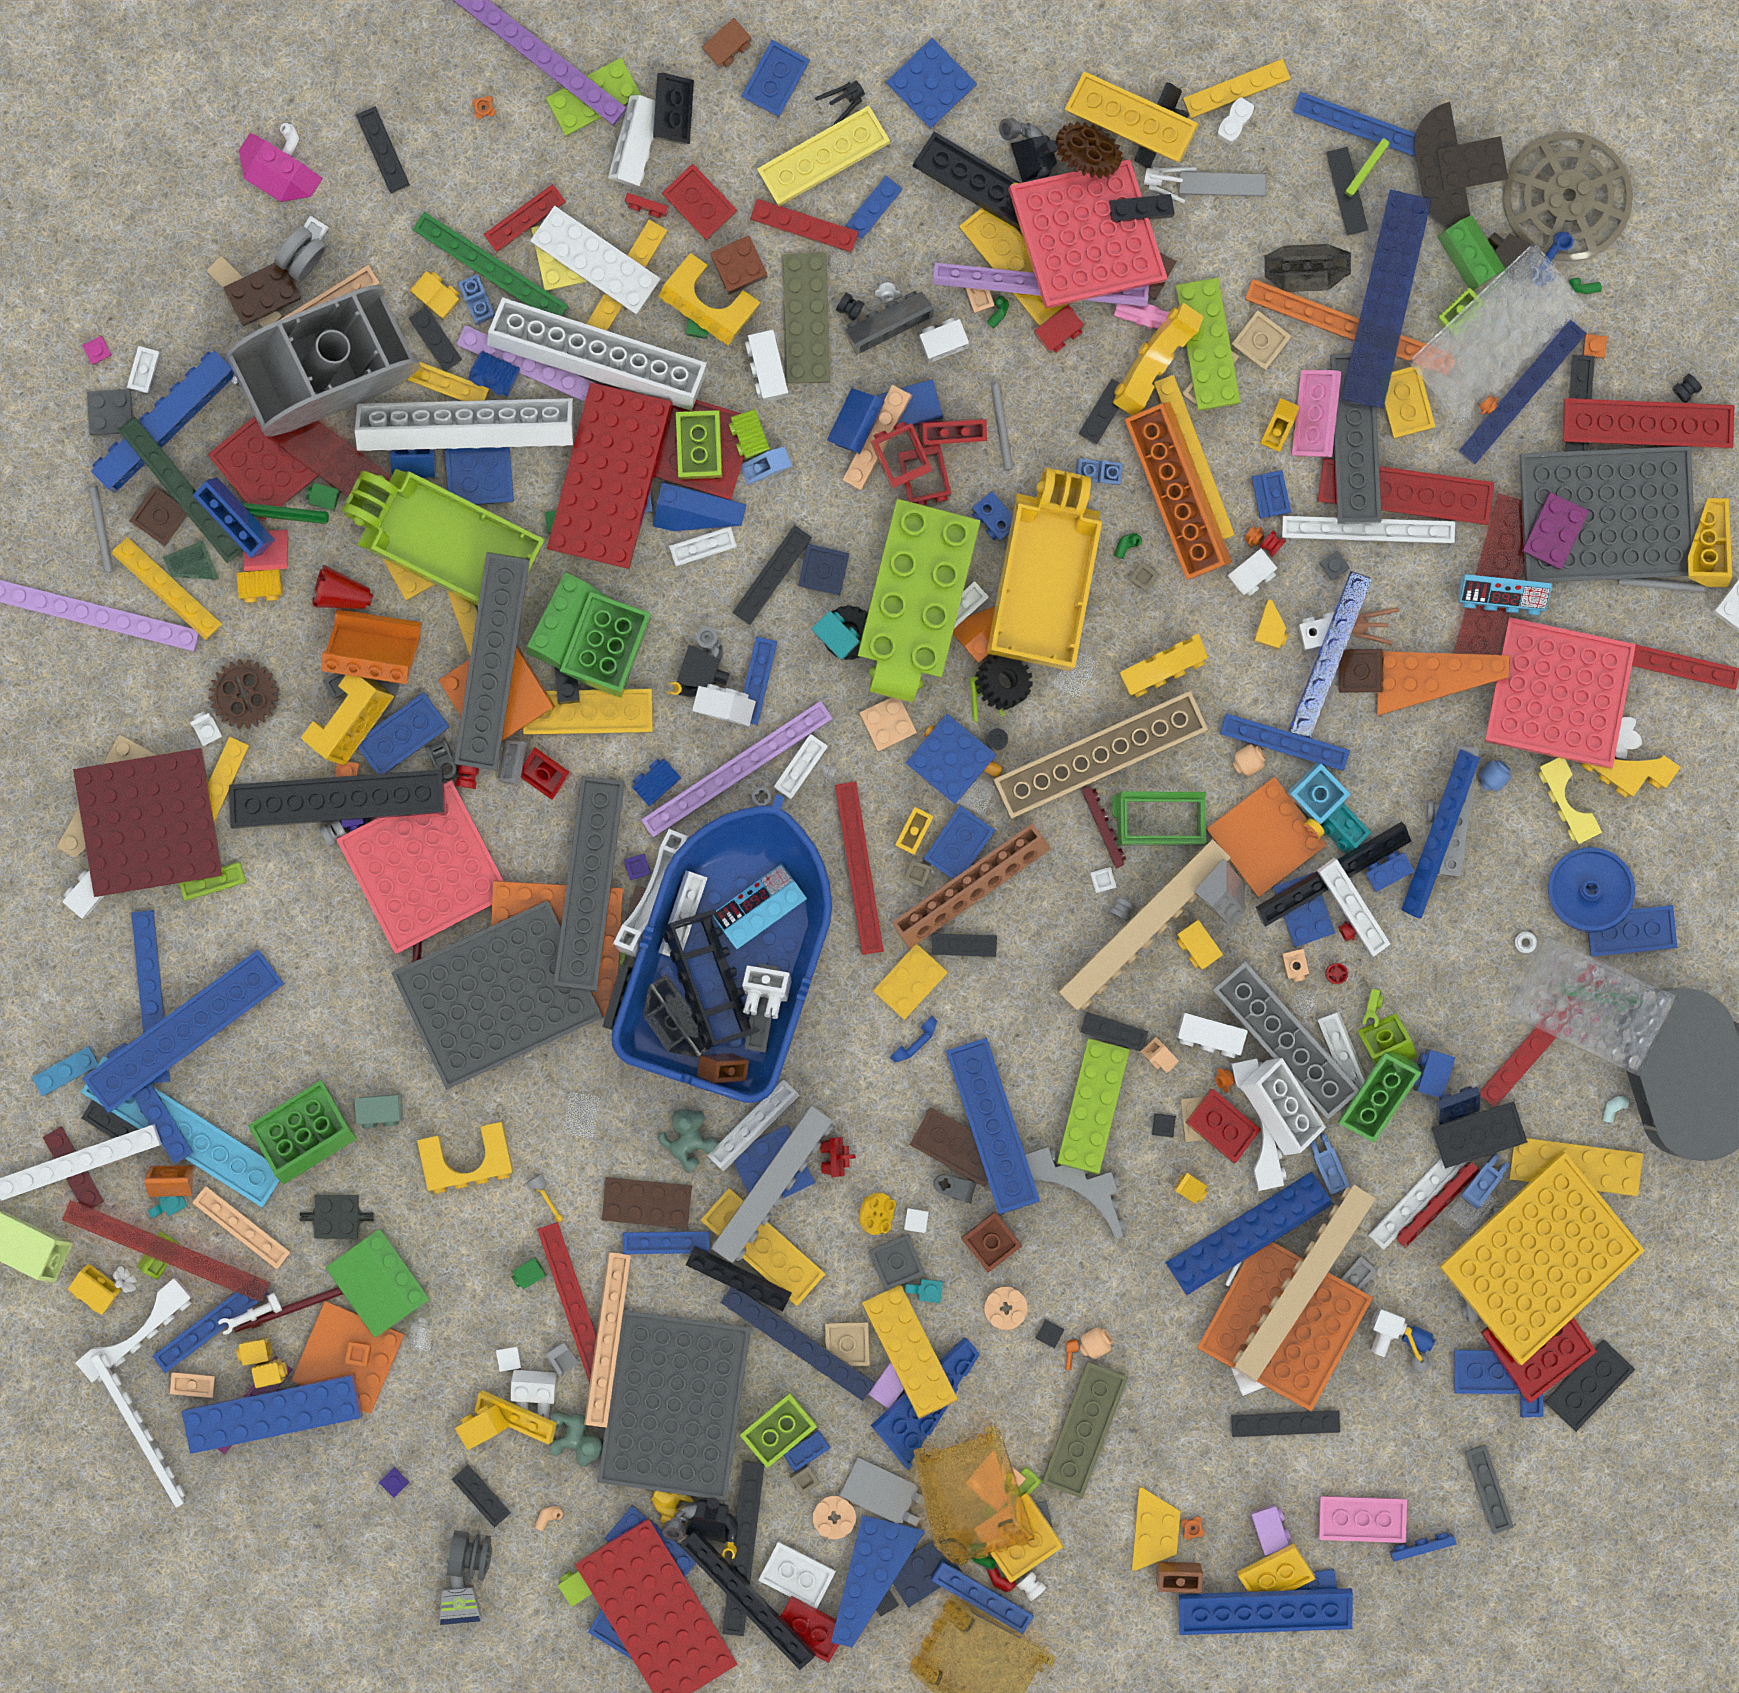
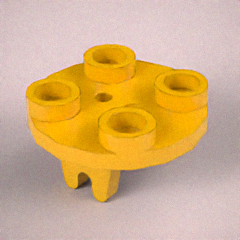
M881 1192L865 1197L859 1214V1223L862 1229L871 1235L889 1232L896 1202Z

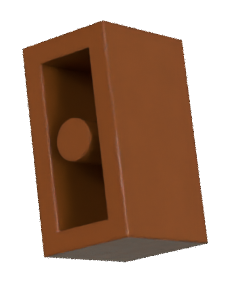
M733 18L702 46V50L719 69L722 66L727 68L734 62V56L739 51L742 54L751 46L749 42L752 40L745 29Z
M733 1053L700 1055L697 1076L713 1083L746 1081L749 1060Z
M1157 1562L1156 1584L1158 1592L1202 1593L1203 1571L1200 1563Z

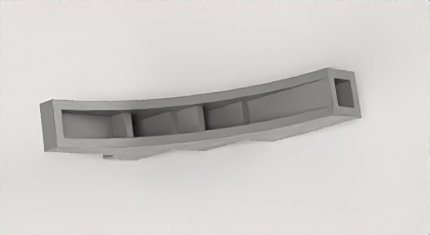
M1048 1146L1025 1154L1033 1180L1056 1182L1077 1191L1099 1209L1108 1222L1115 1239L1124 1236L1122 1231L1126 1230L1123 1219H1118L1116 1210H1119L1116 1198H1111L1110 1196L1117 1193V1187H1120L1117 1174L1112 1175V1172L1108 1171L1086 1179L1085 1175L1089 1174V1172L1063 1165L1055 1166L1054 1163L1057 1162L1054 1149L1049 1150Z

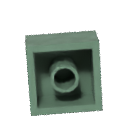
M402 1094L355 1098L356 1124H362V1128L377 1127V1123L384 1122V1126L399 1125V1121L404 1120Z

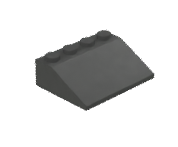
M913 291L904 296L905 300L899 303L897 300L885 306V310L881 312L875 310L866 315V320L862 322L855 320L849 323L845 334L856 355L932 318L934 308L923 292L917 293Z

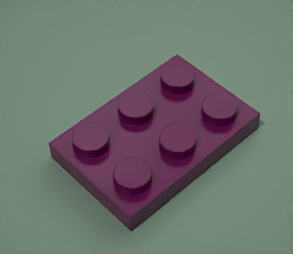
M1551 492L1548 493L1522 552L1561 570L1589 511Z

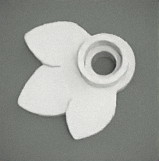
M1622 717L1615 757L1618 759H1626L1627 749H1637L1642 745L1640 735L1633 731L1636 724V719Z

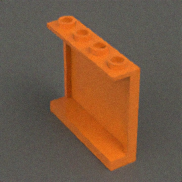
M336 609L334 627L326 652H322L321 671L407 684L420 642L422 622Z

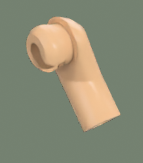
M550 1506L542 1509L534 1528L544 1531L548 1521L560 1520L563 1517L562 1509L559 1506Z

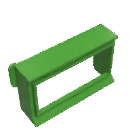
M1121 791L1113 795L1112 815L1117 818L1118 846H1204L1207 844L1206 792ZM1127 802H1197V836H1127Z

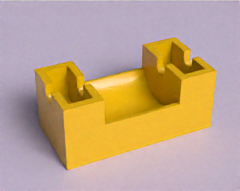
M345 675L338 685L348 694L344 702L327 725L323 726L321 723L312 721L301 739L326 760L346 765L395 697L375 679Z

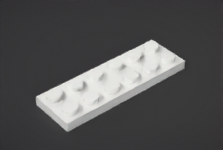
M556 206L552 208L530 240L535 246L636 315L661 281V278Z

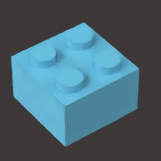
M1315 763L1286 792L1310 819L1316 820L1319 824L1326 820L1351 795L1321 763Z

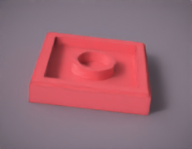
M288 530L268 531L275 541L262 555L250 558L244 551V570L288 569Z

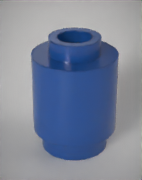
M1408 1325L1407 1327L1412 1329L1411 1335L1417 1350L1425 1353L1427 1350L1431 1351L1435 1343L1433 1333L1415 1325L1413 1327ZM1403 1334L1401 1341L1411 1347L1408 1336Z

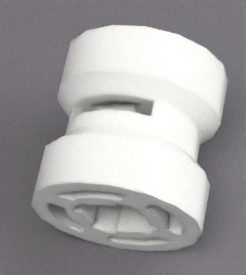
M1030 1571L1026 1574L1027 1577L1024 1580L1021 1579L1016 1586L1020 1590H1025L1026 1597L1032 1601L1046 1589V1586L1036 1580L1035 1573Z

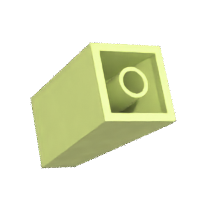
M0 1210V1262L36 1280L56 1282L73 1243Z

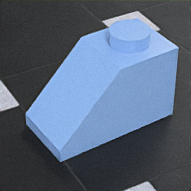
M784 446L767 451L743 463L741 470L747 485L781 473L792 467V464Z

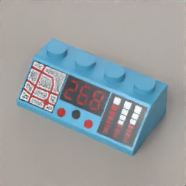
M1465 574L1460 577L1458 603L1463 604V608L1476 609V605L1484 606V610L1488 611L1506 608L1508 613H1519V610H1526L1528 615L1539 616L1540 612H1545L1547 609L1552 583Z
M780 864L716 910L717 913L713 917L735 948L738 949L807 898L784 866Z

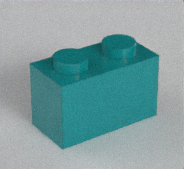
M829 611L811 630L842 661L860 643L858 640L860 635L852 627L847 629L842 624L845 620L837 612L833 614Z

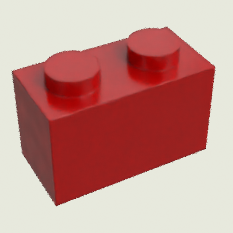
M1068 304L1034 330V334L1049 353L1053 350L1057 353L1066 346L1064 343L1070 337L1074 340L1083 333L1081 329L1084 327V324Z

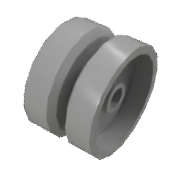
M304 226L299 227L287 239L274 259V263L282 270L290 267L289 275L297 282L303 280L312 271L327 249V245L319 238L311 241L312 233Z

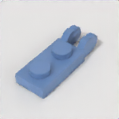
M1325 1132L1320 1134V1138L1327 1150L1319 1153L1315 1140L1310 1143V1146L1314 1153L1315 1162L1331 1196L1345 1190L1347 1187L1350 1188V1185L1334 1148L1331 1147Z
M1497 1153L1483 1165L1461 1194L1476 1209L1482 1206L1503 1178L1504 1172L1510 1165L1508 1162H1505L1499 1167L1498 1171L1492 1166L1499 1158Z

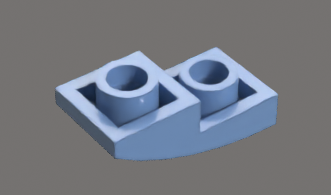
M478 274L458 282L476 325L495 317Z
M1079 458L1077 459L1076 474L1091 477V482L1121 485L1123 463Z

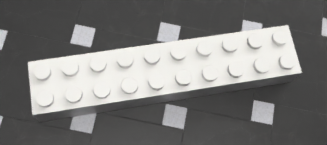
M503 297L488 331L487 346L634 393L673 402L674 406L690 411L694 407L705 378L706 362Z
M573 398L357 404L355 422L357 451H391L403 449L434 450L443 448L573 445L574 410Z

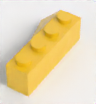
M1198 633L1192 636V638L1184 640L1170 647V649L1161 651L1118 674L1129 696L1135 695L1138 698L1148 693L1146 688L1154 685L1156 689L1166 684L1165 679L1171 676L1177 679L1185 675V669L1193 667L1195 670L1205 665L1204 660L1208 659V656Z

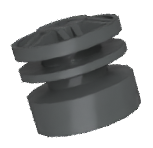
M454 1530L448 1558L447 1575L461 1577L464 1569L467 1568L469 1569V1579H473L475 1570H479L478 1580L484 1581L492 1556L491 1536L486 1535L482 1545L480 1544V1534H477L474 1542L470 1543L469 1532Z

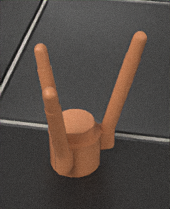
M1399 608L1356 614V617L1350 618V633L1355 634V637L1366 638L1392 645L1393 642L1363 633L1368 631V627H1389L1388 623L1368 622V619L1364 618L1398 612Z

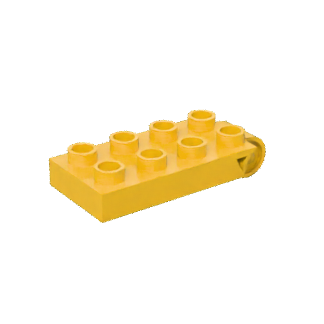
M1045 467L1040 482L1036 486L1038 491L1037 497L1016 494L987 647L988 654L1067 671L1075 668L1102 526L1100 511L1086 509L1087 502L1091 498V477Z

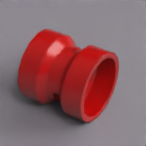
M458 765L457 771L459 776L456 779L455 786L476 789L477 782L475 779L479 774V768Z
M1332 963L1325 971L1326 979L1332 984H1342L1348 978V969L1341 963Z

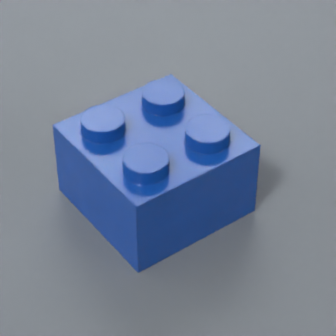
M1430 1049L1421 1052L1418 1059V1064L1421 1065V1075L1413 1085L1414 1090L1438 1098L1443 1096L1455 1057Z

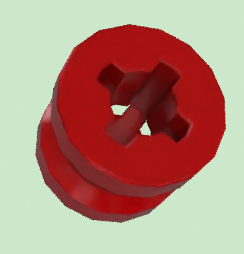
M1272 530L1259 547L1269 551V555L1273 557L1286 540L1277 537L1276 532Z

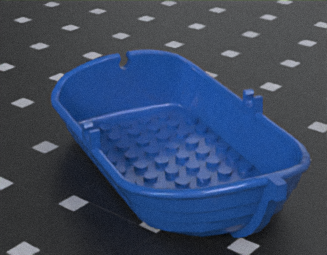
M776 794L772 806L761 805L745 808L718 817L690 836L674 853L665 869L613 1026L612 1047L617 1056L626 1064L743 1103L761 1101L774 1091L821 954L832 913L830 882L824 862L816 845L803 828L787 812L781 809L785 797ZM782 864L807 899L738 949L735 948L723 930L722 935L718 939L722 948H729L730 954L725 957L729 968L735 967L737 970V975L733 977L736 989L743 988L747 965L758 967L759 964L781 967L780 971L790 973L792 982L788 1000L781 1001L778 1018H772L766 1052L744 1049L746 1037L706 1050L700 1041L698 1026L692 1019L693 1012L690 1004L686 1002L683 984L678 980L676 965L672 962L670 956L659 953L663 940L662 928L668 925L685 871L707 877L695 914L697 915L713 909L718 910ZM711 916L714 927H720L714 917ZM701 922L692 924L683 953L709 946ZM712 952L686 960L704 1010L730 1002ZM745 993L744 996L740 997L743 1008L745 1007L747 994ZM733 1009L707 1017L715 1041L741 1032ZM733 1053L749 1060L746 1081L713 1083L697 1076L700 1055Z

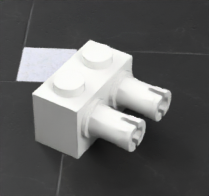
M747 965L742 985L744 993L747 994L743 1012L746 1014L751 1012V1015H756L760 997L768 998V1003L764 1016L771 1018L772 1015L773 1019H777L781 1001L788 1000L792 982L790 973Z
M1376 1307L1369 1326L1377 1332L1371 1349L1373 1353L1383 1357L1386 1356L1391 1340H1394V1338L1398 1339L1399 1335L1403 1336L1407 1323L1404 1322L1405 1318Z
M514 1370L511 1381V1401H516V1405L527 1410L529 1402L537 1403V1414L540 1416L544 1414L545 1418L550 1419V1404H554L556 1395L557 1373Z

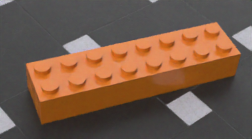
M1162 403L1126 418V425L1186 580L1194 579L1231 564L1232 560L1171 403Z

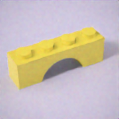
M1555 758L1541 765L1542 771L1538 772L1543 784L1548 782L1551 788L1548 794L1553 803L1558 802L1561 808L1558 810V814L1563 822H1568L1570 829L1567 831L1572 841L1577 840L1578 844L1602 833L1592 812H1579L1572 808L1566 800L1565 786L1573 775L1566 759Z

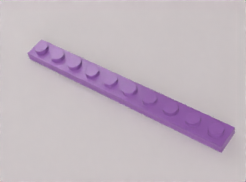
M453 0L612 126L616 124L627 110L620 102L489 0Z

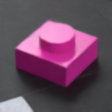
M102 336L82 345L92 365L112 356Z

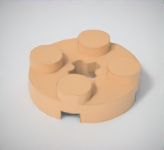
M1009 1286L994 1289L988 1295L984 1305L985 1315L994 1327L1002 1330H1010L1019 1326L1024 1321L1028 1310L1025 1297L1019 1290ZM1003 1302L1012 1305L1008 1315L1004 1311H1000Z
M837 1495L823 1498L813 1512L815 1528L821 1536L829 1539L845 1537L852 1531L856 1522V1513L853 1505L848 1500ZM833 1511H836V1514L841 1516V1519H837V1523L828 1520V1516H831Z

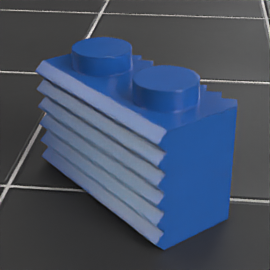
M481 351L471 368L468 380H471L477 386L491 389L495 394L508 397L517 381L520 368Z
M656 759L649 766L651 770L646 775L641 773L633 780L635 785L632 788L649 807L681 779L665 759L661 761Z

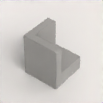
M566 1341L546 1353L559 1376L578 1364Z

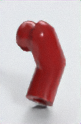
M997 1566L993 1570L986 1569L995 1588L1004 1592H1010L1016 1587L1015 1580L1010 1583L1008 1578L1000 1576Z

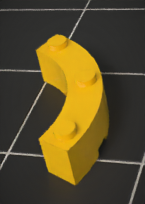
M1182 303L1178 308H1172L1167 319L1150 340L1140 346L1138 357L1123 382L1114 391L1116 396L1113 403L1132 416L1144 409L1155 387L1152 385L1157 375L1161 376L1175 356L1173 354L1178 346L1183 348L1198 333L1204 316L1185 303Z

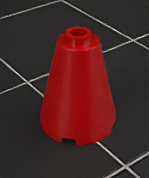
M322 565L314 589L316 598H312V607L365 609L366 606L371 605L373 594L370 593V588L326 565Z

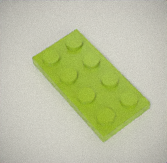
M622 58L586 76L623 106L628 104L631 95H641ZM565 88L546 97L566 136L602 118Z

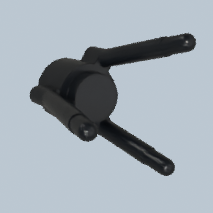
M857 80L852 83L848 82L839 88L815 97V100L818 101L843 91V94L830 101L829 104L833 105L844 98L849 102L853 100V103L833 125L842 121L856 105L862 102L861 97L865 95V92Z

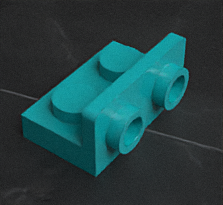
M1344 802L1320 824L1324 829V833L1330 836L1337 847L1345 854L1357 848L1371 834L1369 829Z

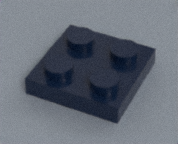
M807 544L798 586L840 596L850 553Z

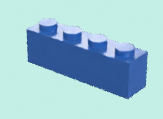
M218 477L205 481L193 494L196 500L250 558L262 555L275 541Z

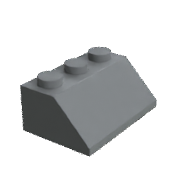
M1222 859L1194 892L1213 913L1231 927L1241 919L1245 911L1244 881Z

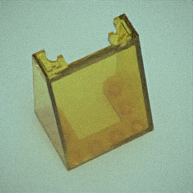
M995 1425L985 1427V1435L979 1433L976 1439L939 1450L935 1447L932 1452L925 1453L924 1447L913 1450L934 1546L956 1565L965 1564L969 1559L985 1558L989 1553L995 1551L1004 1552L1009 1549L1008 1547L1014 1545L1023 1546L1035 1539L1002 1433Z
M951 1595L950 1599L945 1602L939 1618L934 1621L930 1634L923 1640L919 1653L912 1659L909 1670L934 1693H1025L1037 1671L1043 1673L1044 1668L1041 1667L1042 1664L1045 1663L1052 1667L1057 1657L1044 1647L956 1596Z

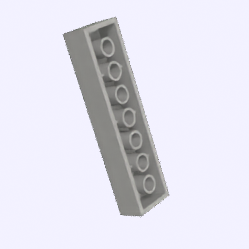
M1247 960L1213 988V991L1274 1059L1283 1058L1303 1092L1327 1119H1330L1356 1096L1360 1090L1358 1085Z
M810 1106L711 1249L731 1263L735 1259L740 1261L747 1250L744 1246L747 1242L752 1244L759 1234V1231L756 1230L758 1226L766 1224L772 1215L769 1213L770 1209L773 1206L777 1208L783 1200L784 1196L781 1194L784 1189L790 1190L796 1181L794 1177L796 1172L800 1171L802 1173L809 1163L806 1159L810 1153L814 1155L821 1146L819 1140L822 1135L827 1137L833 1129L834 1125L831 1124L833 1121L831 1117L815 1106Z

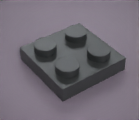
M131 390L87 392L89 435L119 434L118 428L132 418Z
M909 1234L869 1250L885 1291L925 1274Z

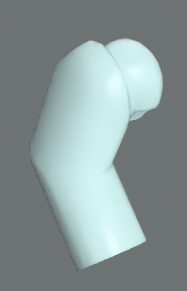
M1616 1096L1606 1103L1603 1121L1613 1123L1615 1113L1622 1108H1628L1629 1099L1624 1096Z

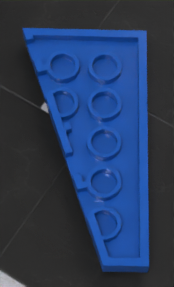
M965 1337L939 1361L955 1394L958 1391L957 1386L963 1377L967 1376L980 1355L972 1343ZM904 1393L870 1426L909 1471L916 1453H920L923 1448L921 1445L927 1435H931L948 1406L918 1419L906 1393Z
M862 1515L831 1643L850 1648L854 1647L884 1596L926 1532L925 1530Z

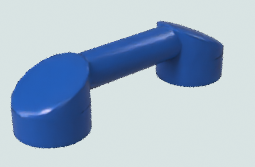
M1568 232L1555 234L1553 237L1554 243L1539 264L1532 267L1530 278L1535 285L1542 286L1548 282L1549 273L1546 271V268L1559 249L1568 250L1572 247L1574 240Z
M932 1015L920 1027L924 1033L907 1050L901 1046L889 1058L893 1062H900L911 1058L932 1038L937 1025V1019Z

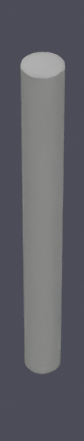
M1000 384L991 385L1004 470L1013 469Z
M90 487L89 492L105 573L112 572L113 567L98 488Z
M1647 578L1619 579L1618 582L1619 585L1705 592V586L1700 583Z

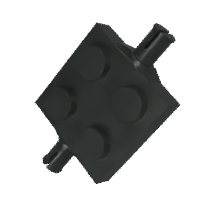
M315 1195L313 1212H300V1216H308L300 1217V1221H313L315 1239H358V1228L361 1221H374L373 1217H365L374 1216V1212L361 1213L359 1195Z

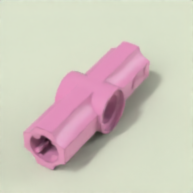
M1117 304L1114 317L1135 322L1138 326H1148L1147 329H1158L1167 319L1169 312L1159 310L1160 308L1147 304V307Z

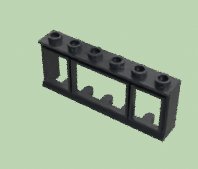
M716 909L669 923L662 928L663 938L668 943L671 951V960L675 963L678 970V980L683 984L686 1002L690 1004L693 1012L692 1019L698 1026L699 1038L706 1050L751 1036L759 1031L758 1027L751 1029L747 1018L751 1016V1012L750 1014L743 1012L744 1008L740 997L744 996V990L742 987L736 989L733 977L737 975V970L735 967L729 968L725 958L730 954L729 948L721 947L718 937L722 935L721 927L715 928L711 916L717 913ZM701 922L709 946L683 953L675 929ZM712 952L730 1002L704 1010L686 960ZM733 1009L741 1032L715 1041L707 1017Z

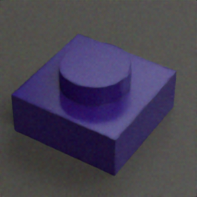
M365 819L341 820L342 828H348L349 832L366 824Z
M645 853L624 860L630 880L651 874Z
M394 1467L379 1484L394 1498L409 1484V1481Z

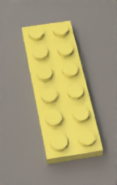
M868 105L757 168L779 207L891 142Z

